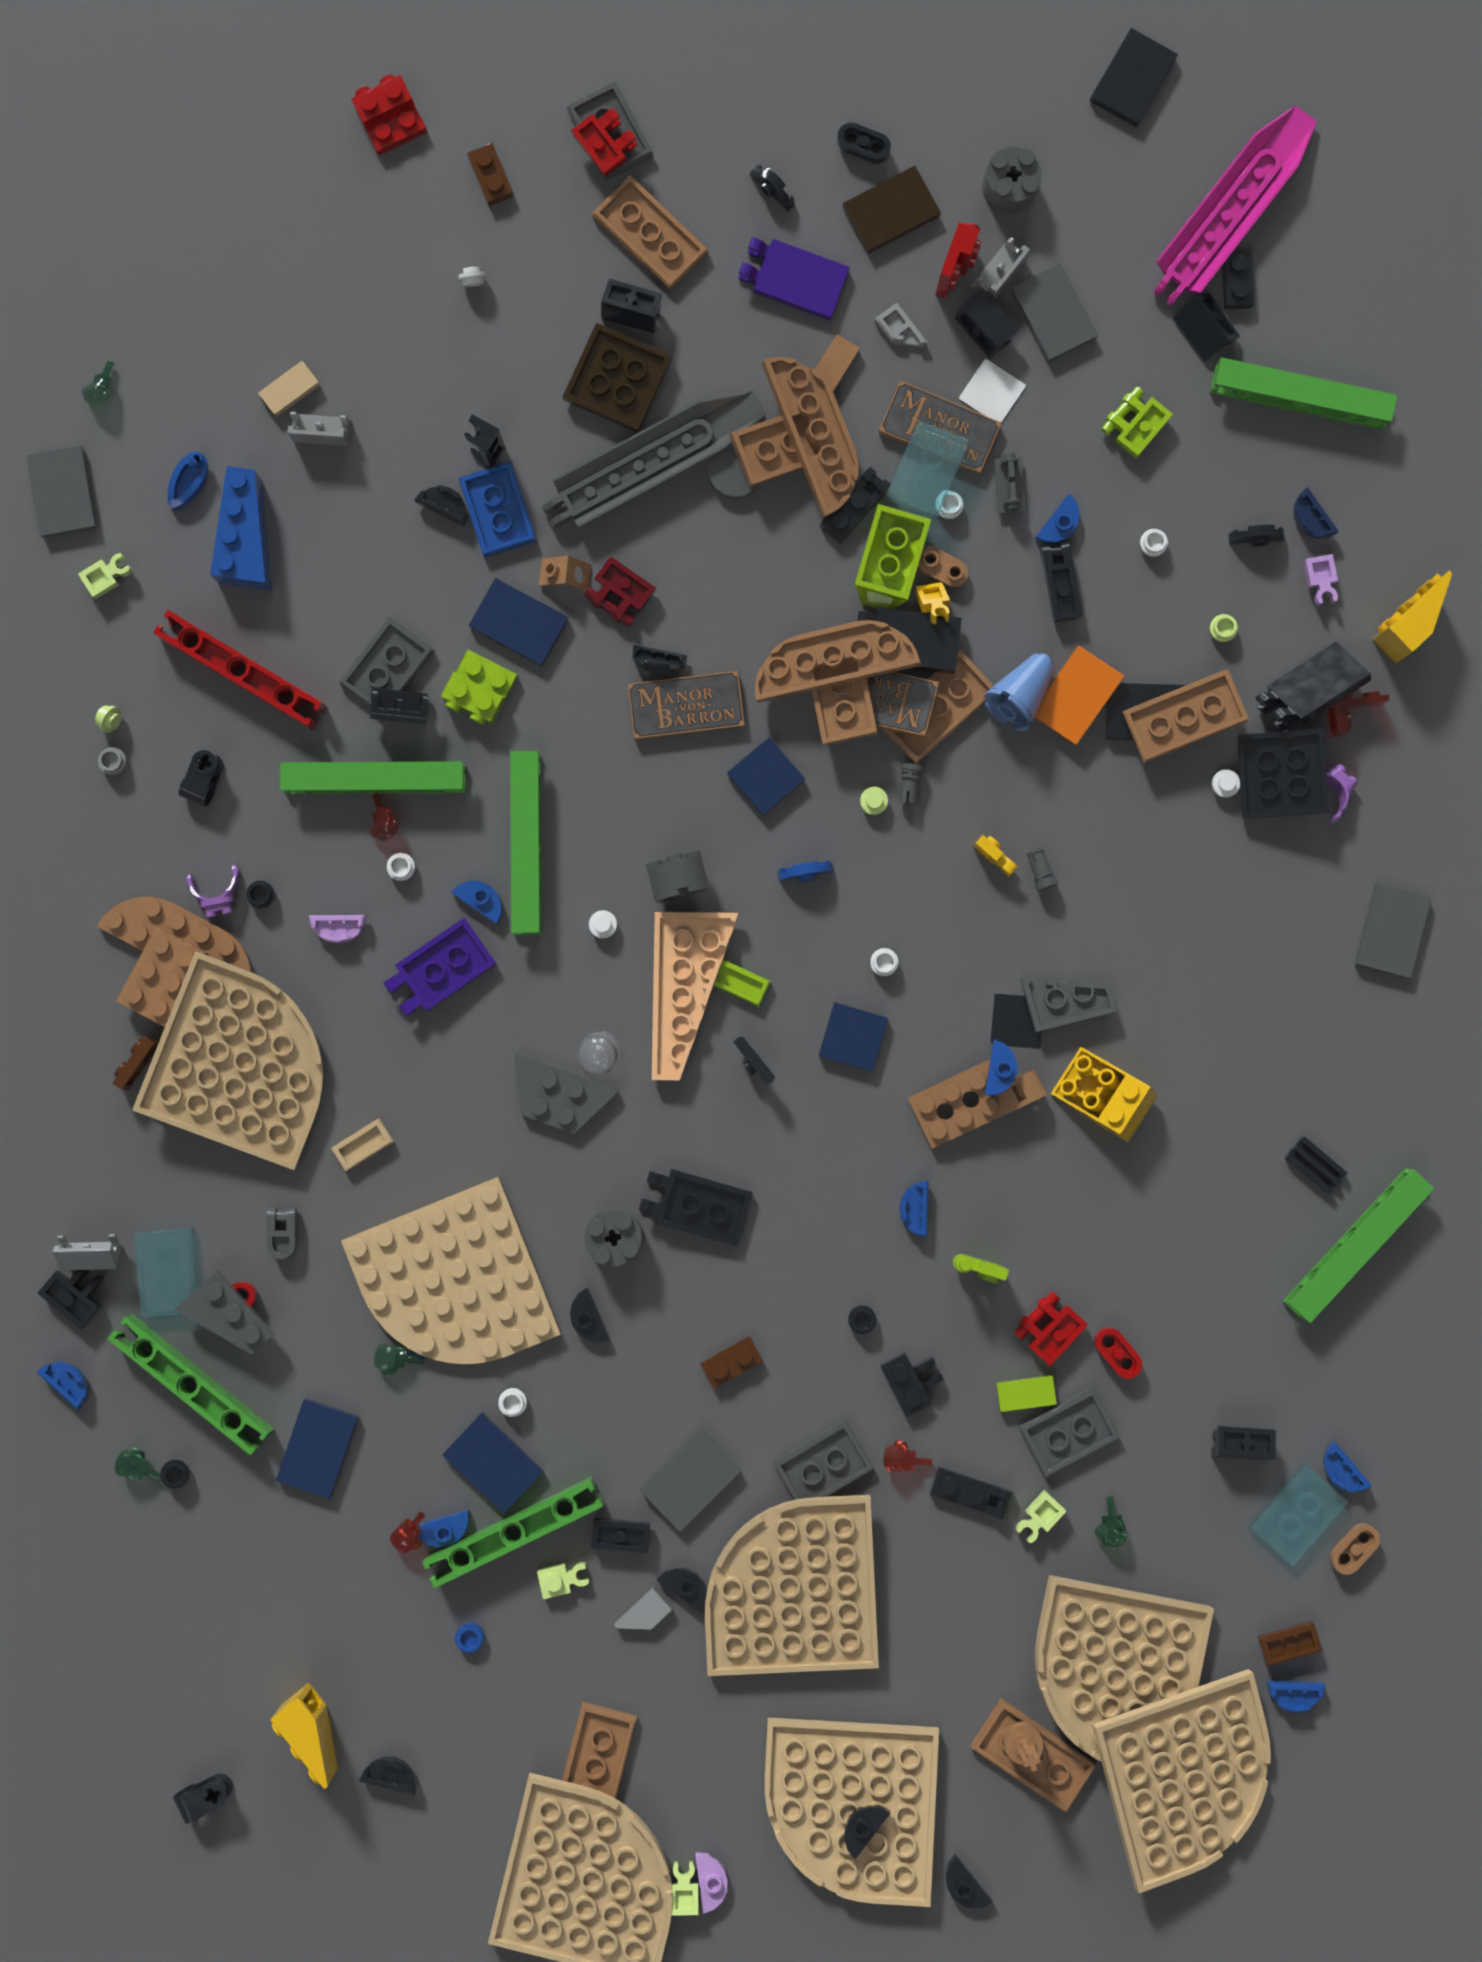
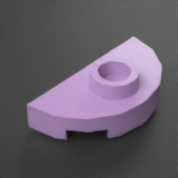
M309 915L311 927L317 935L328 942L338 944L349 942L357 937L364 928L366 915Z
M696 1852V1864L704 1914L714 1910L723 1902L727 1893L728 1876L723 1864H720L717 1859L711 1857L708 1853Z

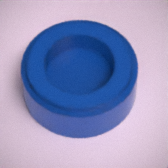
M464 1623L456 1632L455 1643L462 1652H476L484 1642V1631L477 1623Z

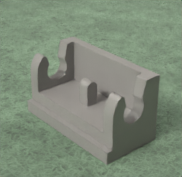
M1009 238L971 287L977 292L984 288L995 301L1024 265L1030 249L1025 245L1018 249L1014 245L1015 239Z
M290 412L292 426H288V434L293 442L349 446L351 419L348 416L333 417Z
M109 1234L110 1242L68 1243L65 1236L57 1237L60 1246H54L53 1254L60 1270L117 1269L122 1245L119 1243L116 1234Z

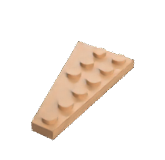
M655 912L652 1080L681 1081L739 913Z

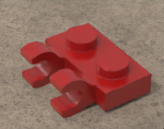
M614 108L608 110L598 120L594 114H591L571 130L574 138L604 177H607L625 163L627 159L624 153L632 151L638 145L635 141L636 137L630 129L615 141L607 133L621 125L620 116Z

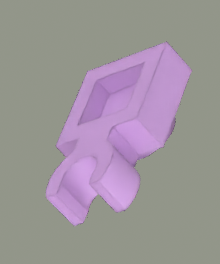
M1333 554L1305 559L1303 565L1308 588L1316 587L1317 590L1314 595L1315 605L1320 606L1323 604L1322 594L1329 596L1331 604L1335 603L1338 599V594L1331 587V584L1338 582Z

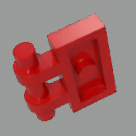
M1053 1291L1045 1299L1042 1297L1036 1303L1038 1307L1028 1317L1024 1316L1020 1321L1021 1325L1014 1331L1021 1340L1030 1332L1035 1338L1028 1346L1049 1366L1055 1362L1088 1326L1068 1305H1065L1058 1312L1053 1306L1060 1298ZM1048 1314L1052 1320L1041 1331L1035 1325Z

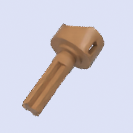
M1025 1721L1010 1725L1002 1735L1003 1746L1009 1758L1015 1763L1024 1765L1025 1768L1030 1767L1031 1771H1036V1764L1041 1763L1039 1757L1044 1748L1043 1739L1037 1727L1033 1723Z

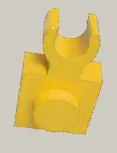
M943 583L916 586L915 596L922 613L931 612V622L934 625L937 622V616H943L946 622H949L950 599Z
M982 835L973 845L979 853L992 864L998 866L1007 876H1010L1018 867L1000 850L1001 844L991 836L986 838Z

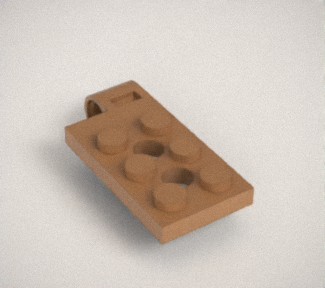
M989 1059L908 1097V1100L933 1149L1046 1096V1091L1035 1069L1016 1077L1014 1083L1006 1091L996 1096H984L990 1063ZM973 1091L979 1096V1103L975 1107H967L963 1103V1095L966 1092ZM948 1103L953 1107L954 1113L951 1118L942 1119L939 1117L937 1109L940 1104Z

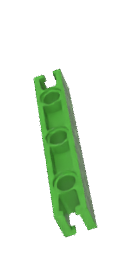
M1222 357L1215 366L1210 393L1380 430H1384L1387 424L1392 422L1397 395Z
M510 751L511 933L513 935H542L541 755L539 751Z
M463 761L280 763V791L285 794L466 793V765H464Z
M1405 1168L1288 1294L1283 1302L1303 1321L1311 1323L1435 1188L1414 1169L1409 1170Z
M134 1314L124 1317L120 1323L123 1326L127 1325L138 1335V1339L134 1342L123 1336L121 1330H114L107 1339L250 1456L255 1453L263 1444L261 1441L268 1437L274 1428ZM145 1341L152 1345L153 1352L151 1356L146 1355L142 1350V1345ZM187 1377H191L196 1381L197 1388L195 1391H191L186 1387ZM231 1413L239 1415L241 1419L239 1427L230 1423L229 1417ZM248 1425L261 1433L259 1436L260 1440L257 1443L244 1433V1429Z
M593 1476L426 1556L422 1562L425 1569L434 1566L435 1562L447 1559L451 1567L449 1571L442 1575L438 1573L430 1577L433 1587L441 1586L603 1507L604 1499L600 1492L595 1494L596 1500L584 1505H580L576 1497L578 1493L589 1488L590 1492L596 1490V1482ZM563 1500L569 1501L573 1506V1511L570 1513L561 1512L558 1508V1503ZM512 1525L519 1527L521 1536L518 1538L510 1537L507 1533V1527ZM460 1550L467 1552L470 1560L466 1563L459 1562L456 1558V1552Z

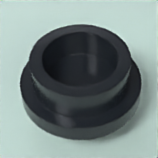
M255 881L249 885L246 891V898L253 907L263 909L272 904L275 898V891L268 882Z
M856 1306L849 1313V1326L856 1333H869L876 1325V1315L868 1306Z
M173 1459L166 1462L160 1472L162 1483L172 1489L182 1487L189 1479V1468L182 1460Z

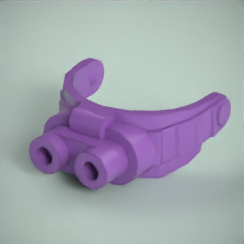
M1340 764L1334 769L1326 771L1327 785L1335 791L1339 800V809L1336 815L1332 816L1329 821L1332 824L1345 811L1349 797L1354 792L1353 788L1358 784L1355 777H1348L1345 774L1347 772L1346 768Z
M232 865L233 879L230 887L216 898L201 896L195 887L192 874L187 876L186 879L190 890L199 900L201 908L205 909L206 918L216 917L217 912L221 911L222 915L233 913L231 903L234 902L233 894L239 883V867L237 865Z

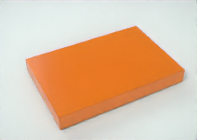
M1078 645L1047 689L1035 719L1077 746L1125 676Z

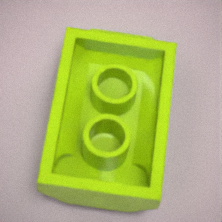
M877 505L854 585L862 605L878 610L879 608L896 609L908 601L931 519L884 505Z

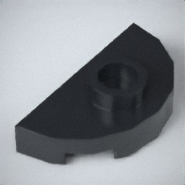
M757 165L750 172L749 175L760 184L761 191L767 197H773L787 211L795 206L793 196H789L783 190L786 184L770 168L766 167L762 170L761 165Z
M437 485V487L421 491L414 499L415 503L465 527L467 520L466 505L460 494L452 488Z
M1274 525L1248 526V531H1238L1236 529L1228 534L1229 544L1252 543V546H1265L1269 542L1284 541V529L1282 527L1275 529Z
M633 645V661L637 666L645 671H649L653 675L676 673L682 670L687 663V655Z
M740 1036L733 1041L746 1058L742 1063L753 1076L758 1073L767 1085L775 1079L774 1074L745 1038Z
M587 1287L578 1293L572 1302L570 1311L572 1326L586 1340L594 1342L607 1341L610 1338Z
M685 1567L665 1570L657 1577L658 1582L698 1613L703 1614L707 1590L703 1579L696 1572Z
M384 1756L373 1760L365 1768L359 1782L413 1795L416 1793L417 1780L412 1768L405 1761L397 1757Z
M881 1805L861 1806L849 1815L844 1827V1841L848 1852L854 1859L858 1857L890 1815L889 1809Z
M955 1854L948 1862L946 1872V1885L952 1898L961 1906L971 1909L983 1908L993 1903L991 1897Z

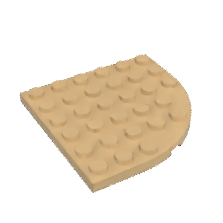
M195 951L132 1110L295 1170L315 1120L323 1089L322 1057L314 1031L298 1005L279 987L250 971Z
M500 1177L341 1240L362 1296L375 1319L395 1340L422 1356L446 1363L478 1364L512 1355L561 1335L560 1328Z
M870 1495L811 1497L784 1502L758 1514L733 1535L719 1555L707 1586L705 1634L708 1676L879 1668Z
M1049 1575L1037 1630L1035 1668L1040 1693L1045 1706L1061 1731L1077 1747L1101 1761L1092 1724L1199 1687L1214 1608L1208 1605Z
M1247 1669L1092 1724L1134 1888L1138 1893L1206 1868L1223 1856L1222 1852L1234 1841L1237 1843L1249 1829L1263 1802L1268 1786V1781L1266 1780L1268 1764H1271L1268 1728L1254 1673L1251 1670Z
M768 1717L764 1774L767 1812L775 1836L783 1851L807 1878L816 1885L835 1892L837 1896L857 1902L931 1907L939 1728ZM881 1805L889 1809L890 1815L858 1857L854 1859L848 1852L844 1841V1827L849 1815L861 1806Z
M529 1773L488 1944L559 1962H661L672 1916V1880L665 1855L654 1834L635 1812L608 1794L586 1786Z

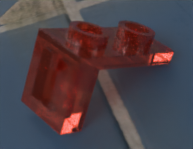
M1379 691L1362 694L1363 697L1352 698V694L1328 708L1330 737H1343L1349 733V729L1352 726V718L1347 709L1383 705L1389 701V695H1380Z

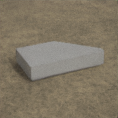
M895 303L875 318L876 325L890 343L920 348L927 346L928 342L898 303Z
M652 1587L614 1623V1626L619 1629L651 1630L672 1611V1607Z

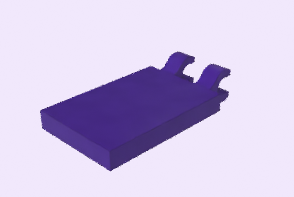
M752 237L748 246V254L764 259L761 271H759L752 265L742 262L738 279L754 284L753 293L831 321L850 267L776 239H772L769 246L762 240Z
M463 918L398 962L395 967L399 973L389 978L383 984L391 994L405 983L410 986L415 996L399 1006L408 1017L422 1005L427 1012L497 963L466 919Z

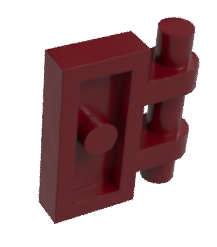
M610 556L594 578L597 583L602 585L601 589L597 592L589 587L585 591L584 596L592 601L591 605L595 608H602L612 615L611 619L615 622H622L627 627H630L635 618L629 615L627 611L632 606L641 612L656 591V587ZM610 592L622 599L619 606L607 599Z

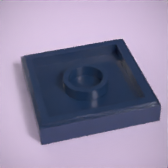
M770 737L727 772V775L762 816L805 781L803 775Z
M834 1002L819 1056L873 1072L888 1018Z

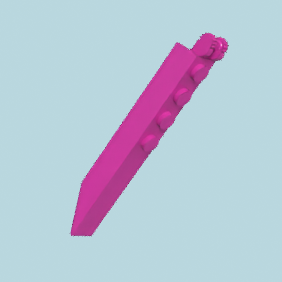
M1295 105L1252 136L1156 260L1157 265L1164 274V278L1157 285L1153 294L1157 297L1162 294L1170 280L1177 284L1178 288L1175 292H1172L1167 301V304L1172 307L1184 290L1195 294H1200L1299 167L1317 123L1315 119Z

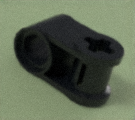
M207 750L196 752L180 784L179 796L202 806H208L214 796L217 782L223 770L222 759ZM205 760L212 763L210 768L203 766Z
M219 1773L197 1784L187 1786L173 1796V1800L185 1824L194 1822L205 1814L221 1807L232 1792V1780L229 1776Z

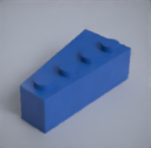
M226 467L210 576L220 584L272 590L269 571L270 560L267 551V529L265 528L262 479L253 469Z

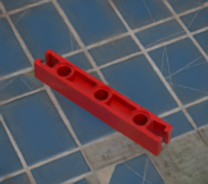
M167 609L164 617L169 620L168 624L174 626L178 623L183 629L179 632L177 638H172L163 631L164 627L158 625L153 634L312 731L314 730L318 721L312 720L309 717L305 719L298 714V711L303 703L307 702L314 706L313 710L324 714L327 707L321 701ZM194 636H198V644L193 648H189V640ZM239 665H246V672L241 676H235L236 668ZM287 693H293V701L288 705H283V696Z

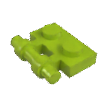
M1135 387L1131 393H1127L1122 398V404L1115 412H1111L1106 417V423L1101 428V431L1107 436L1114 429L1119 430L1121 434L1115 442L1136 459L1173 415L1153 397L1144 405L1140 401L1144 392L1139 387ZM1130 410L1134 411L1137 415L1130 423L1123 419Z
M957 1254L952 1262L954 1268L959 1272L968 1273L974 1270L979 1272L978 1277L996 1284L998 1279L1006 1281L1009 1269L1001 1265L965 1254Z

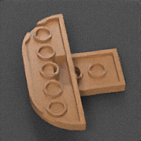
M786 357L764 359L761 364L781 416L731 432L729 435L748 485L753 487L803 469L822 518L828 517L835 513L850 497L858 478L859 469L857 452L834 393L828 382L818 371L798 363L796 359Z
M872 620L851 622L793 636L778 644L771 650V654L765 660L762 667L759 668L755 682V698L757 703L812 691L823 746L833 745L878 734L867 678L921 666V662L915 647L908 637L889 626V624Z
M137 897L126 900L109 910L96 926L143 951L116 1002L164 1027L195 951L253 973L245 948L232 934L164 899Z

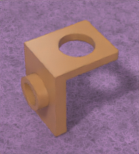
M571 556L542 558L539 586L568 585L586 591L589 588L591 564ZM576 567H580L583 572V579L580 583L575 579L574 572Z

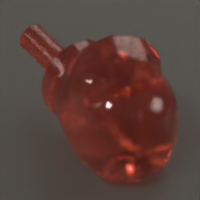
M375 793L372 795L376 811L372 814L374 825L370 829V834L380 841H388L398 832V822L390 807H383L379 794Z
M895 1441L894 1445H889L885 1448L883 1464L885 1469L890 1472L914 1471L915 1465L931 1466L932 1459L917 1458L914 1450H908L906 1442Z
M419 1512L413 1521L406 1519L392 1532L390 1542L395 1549L406 1554L411 1550H418L423 1542L418 1536L422 1529L418 1525L425 1517L423 1512Z

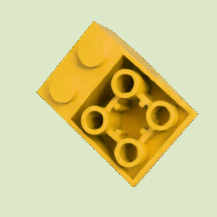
M1450 570L1443 576L1437 573L1416 591L1415 595L1405 601L1396 610L1395 614L1386 619L1376 629L1379 634L1373 641L1395 664L1411 654L1433 633L1451 580L1452 572Z
M1082 1047L1079 1048L1051 1092L1053 1096L1126 1142L1130 1141L1158 1097L1149 1085Z
M307 1683L286 1700L270 1720L273 1723L272 1728L277 1736L280 1738L284 1737L291 1746L290 1751L294 1758L298 1761L302 1760L309 1769L308 1774L315 1784L320 1783L323 1789H325L338 1770L327 1705L312 1685Z

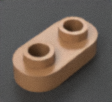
M928 546L923 548L917 567L921 574L938 583L942 582L949 589H958L965 584L968 578V568L962 561L936 547ZM927 556H933L935 558V563L929 564L926 562L925 558ZM957 569L960 575L953 577L950 574V570Z
M1366 1523L1354 1525L1331 1550L1329 1559L1332 1567L1344 1575L1355 1573L1379 1547L1380 1535L1378 1531ZM1361 1533H1366V1540L1360 1542L1359 1535ZM1346 1553L1348 1558L1345 1562L1341 1563L1340 1556Z

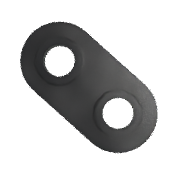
M853 122L846 123L839 129L837 143L843 152L873 164L882 163L888 158L891 144L886 135ZM853 138L856 142L848 143L846 140ZM879 148L881 152L874 153L872 152V149Z

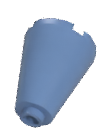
M1043 653L1033 654L992 686L983 697L987 698L984 704L991 715L1004 725L1007 722L1014 724V730L1025 731L1029 729L1055 672L1053 660Z

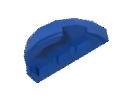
M1070 494L1067 495L1037 534L1036 540L1044 544L1058 543L1067 540L1074 533L1079 523L1080 511L1076 500Z
M830 861L796 864L790 868L779 869L777 871L778 879L783 881L799 878V882L816 880L815 875L833 872V866Z
M467 881L459 884L451 892L498 925L502 916V903L499 894L490 885L481 881Z
M993 1040L984 1096H996L1006 1091L1014 1083L1018 1073L1017 1060L1013 1051L1005 1043Z
M929 1181L917 1182L907 1188L901 1197L899 1205L900 1217L906 1228L914 1234L927 1237Z
M58 1361L47 1364L37 1371L47 1383L77 1410L82 1408L87 1399L88 1385L86 1377L79 1368L71 1363Z
M1332 1441L1327 1447L1323 1458L1324 1471L1329 1480L1339 1489L1349 1492H1363L1372 1487L1337 1443Z
M469 1509L414 1525L413 1528L418 1538L425 1544L437 1548L448 1547L458 1542L466 1532L470 1521Z
M1266 1681L1268 1692L1274 1702L1284 1710L1294 1713L1309 1711L1319 1699H1322L1325 1690L1323 1682Z

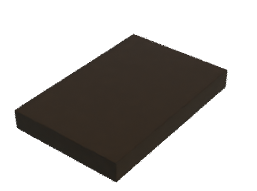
M916 166L844 202L842 206L868 254L939 218L941 215Z

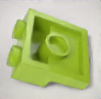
M467 650L456 673L453 672L441 695L442 699L446 701L444 706L457 713L461 709L468 712L471 720L483 726L485 722L493 725L518 675Z

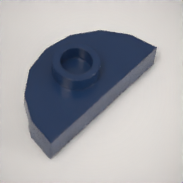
M1307 487L1297 497L1294 504V519L1298 528L1306 535L1316 539H1327L1336 535L1339 532Z

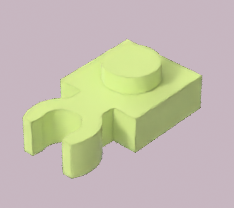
M121 553L115 554L108 565L101 559L78 573L94 599L117 587L119 584L115 579L116 577H125L132 573L133 570L129 565L122 569L118 568L119 563L126 559Z
M1043 1490L1025 1510L1031 1517L1028 1520L1020 1521L1015 1529L1020 1533L1025 1527L1031 1528V1534L1026 1539L1029 1543H1032L1037 1539L1040 1527L1048 1532L1066 1513V1510Z
M566 1563L538 1569L537 1575L543 1599L571 1593L570 1584L580 1587L589 1584V1577L580 1579L577 1576V1571L586 1569V1563H577L571 1570H567Z
M674 1861L673 1873L678 1879V1883H672V1916L698 1915V1882L690 1883V1879L695 1872L693 1861H689L687 1873H680L678 1861Z

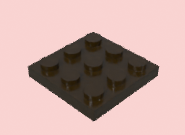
M596 323L563 394V400L639 433L672 361V355Z

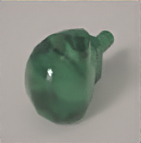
M107 361L103 372L95 375L92 383L82 388L83 398L88 404L103 405L109 399L113 382L109 374L114 365L113 362Z
M380 1344L375 1350L374 1365L377 1369L381 1370L383 1375H394L397 1373L398 1368L404 1369L405 1362L423 1364L424 1357L406 1355L407 1349Z
M132 1447L131 1450L122 1451L117 1457L114 1465L117 1475L140 1481L146 1475L161 1481L159 1472L148 1469L150 1462L145 1460V1453L142 1450Z
M1113 1496L1106 1497L1108 1516H1102V1523L1095 1529V1535L1105 1547L1115 1548L1124 1545L1128 1537L1125 1523L1122 1520V1514L1115 1515Z

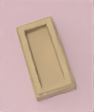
M301 361L258 392V394L275 417H278L319 387L320 383L305 363Z
M378 1118L331 1149L345 1172H348L395 1141L381 1118Z

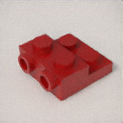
M392 74L386 75L380 80V85L371 89L368 86L361 87L355 92V97L351 98L354 108L378 156L427 133L426 126L414 105L401 75L396 77Z
M958 223L940 273L935 295L946 298L948 290L955 289L959 275L965 276L968 267L974 268L982 241L977 240L980 232L979 226L973 223Z

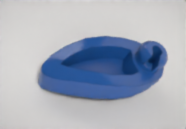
M194 451L187 454L175 467L167 490V500L172 510L182 509L202 489L208 474V461L201 452Z

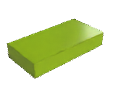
M723 959L713 986L759 1007L771 981Z
M1052 1375L996 1382L1000 1412L1057 1405Z

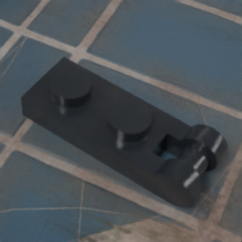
M869 467L854 485L848 500L835 513L826 517L820 523V527L840 544L891 487V484L886 479L881 480L876 475L877 472L872 467ZM868 484L876 489L872 495L864 489Z
M1061 543L1059 547L1050 548V546L1040 547L1053 623L1081 619L1082 611L1069 543ZM1061 558L1063 564L1054 565L1053 559Z
M938 1466L930 1495L989 1514L998 1519L1006 1520L1008 1514L1006 1508L1008 1502L1012 1501L1014 1492ZM990 1494L998 1496L995 1506L988 1504Z

